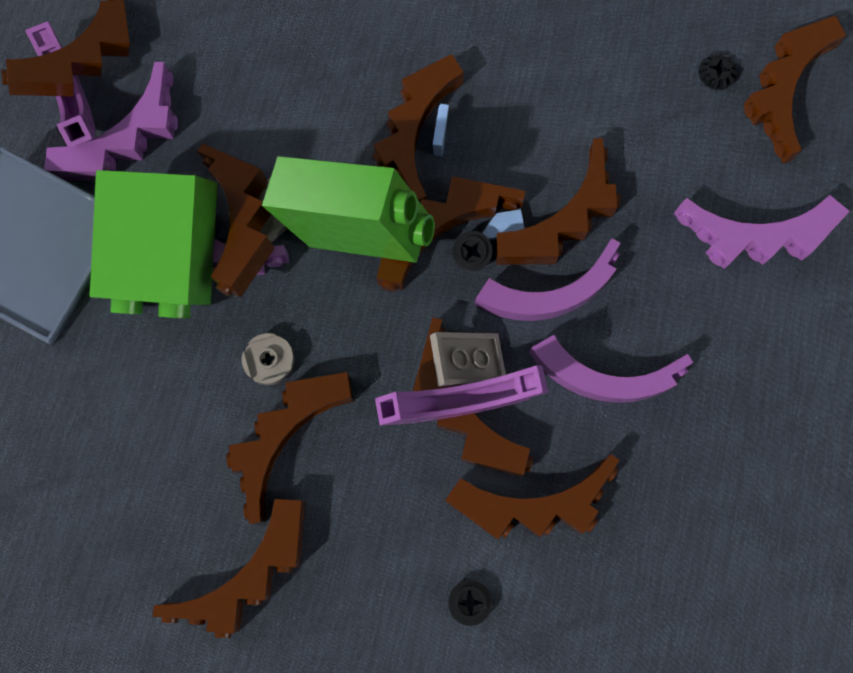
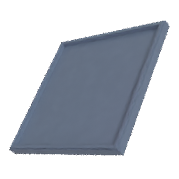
M0 146V318L53 345L90 283L95 196Z

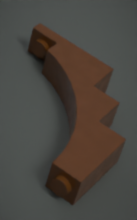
M124 0L100 1L98 11L89 27L77 39L65 47L37 57L6 59L7 69H1L3 85H8L9 95L73 97V75L101 76V56L128 57L130 42Z
M202 143L197 152L203 159L202 163L222 187L227 198L230 214L227 243L211 277L218 284L216 288L228 296L232 293L241 298L275 249L268 237L260 233L271 217V213L262 206L263 201L257 199L267 186L268 181L261 169Z
M452 176L446 204L421 199L422 206L434 218L435 229L432 241L447 230L462 223L480 218L494 217L497 205H502L503 208L508 210L522 209L525 191ZM421 246L419 255L427 246ZM381 258L377 274L378 285L387 291L403 290L406 278L414 262Z
M432 317L413 391L448 388L438 387L430 340L431 334L446 332V328H442V319ZM474 413L439 419L437 421V428L467 436L461 461L521 477L525 471H530L533 456H529L530 448L515 444L501 437L486 426Z

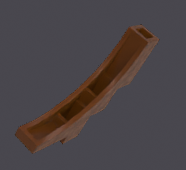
M836 15L784 33L775 45L776 55L779 59L767 63L759 75L760 83L765 89L751 93L743 105L745 115L750 118L753 126L763 123L764 132L770 137L774 145V151L780 157L783 164L792 161L802 151L795 134L792 118V102L797 81L807 65L819 56L836 49L846 37V33Z
M453 54L401 79L402 90H400V93L405 103L388 111L389 121L386 125L391 136L373 144L375 154L372 157L376 166L395 168L410 190L416 193L420 203L421 199L426 200V194L418 179L415 166V151L419 134L435 106L448 94L463 85L464 72Z
M593 138L589 148V161L585 180L579 191L565 207L537 225L518 231L497 233L495 241L496 265L556 264L558 257L562 256L563 253L562 241L585 240L587 233L591 232V217H613L616 209L620 208L621 197L620 193H616V184H609V171L605 170L608 149L604 147L603 138Z
M347 372L286 382V390L282 391L284 405L288 406V408L257 414L258 421L254 422L256 436L260 437V440L229 445L230 452L226 453L228 468H232V472L243 473V477H240V487L242 493L246 494L247 502L243 504V513L245 519H249V524L265 523V497L268 480L276 459L291 437L299 428L315 416L335 406L354 402L350 376Z
M610 454L601 461L591 474L577 485L561 493L542 498L517 499L498 496L478 489L460 478L445 499V502L497 540L500 536L506 538L514 526L511 523L512 519L519 522L538 537H541L543 533L548 535L556 524L553 520L554 517L560 519L579 534H584L585 531L590 533L598 522L595 516L599 512L590 504L591 502L596 504L604 493L601 487L606 480L611 482L619 470L616 465L620 460Z
M274 499L271 520L264 538L251 560L235 577L217 590L198 599L154 605L152 617H162L161 622L178 623L179 618L189 619L188 624L204 625L207 620L206 632H215L214 637L231 638V635L240 631L243 599H246L245 604L262 605V600L270 599L273 566H276V572H292V567H300L306 501Z

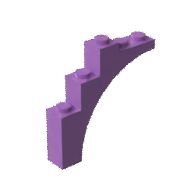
M154 62L151 79L143 96L134 109L120 123L105 133L74 147L47 148L44 169L65 181H96V170L116 171L115 160H143V153L147 150L146 138L173 139L174 130L178 128V119L170 109L171 97L169 90L170 86H173V74L168 70L165 63Z
M829 195L815 208L798 217L776 223L752 224L721 218L702 209L686 198L674 212V215L677 216L681 224L690 227L696 232L697 237L701 241L711 245L705 253L715 265L725 269L743 250L748 252L751 259L763 265L784 246L790 255L802 261L819 246L850 211Z

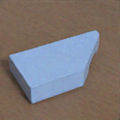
M440 104L438 108L433 139L434 156L442 157L449 109V105Z
M521 209L496 213L482 234L486 235L490 241L496 240L497 233L524 229Z

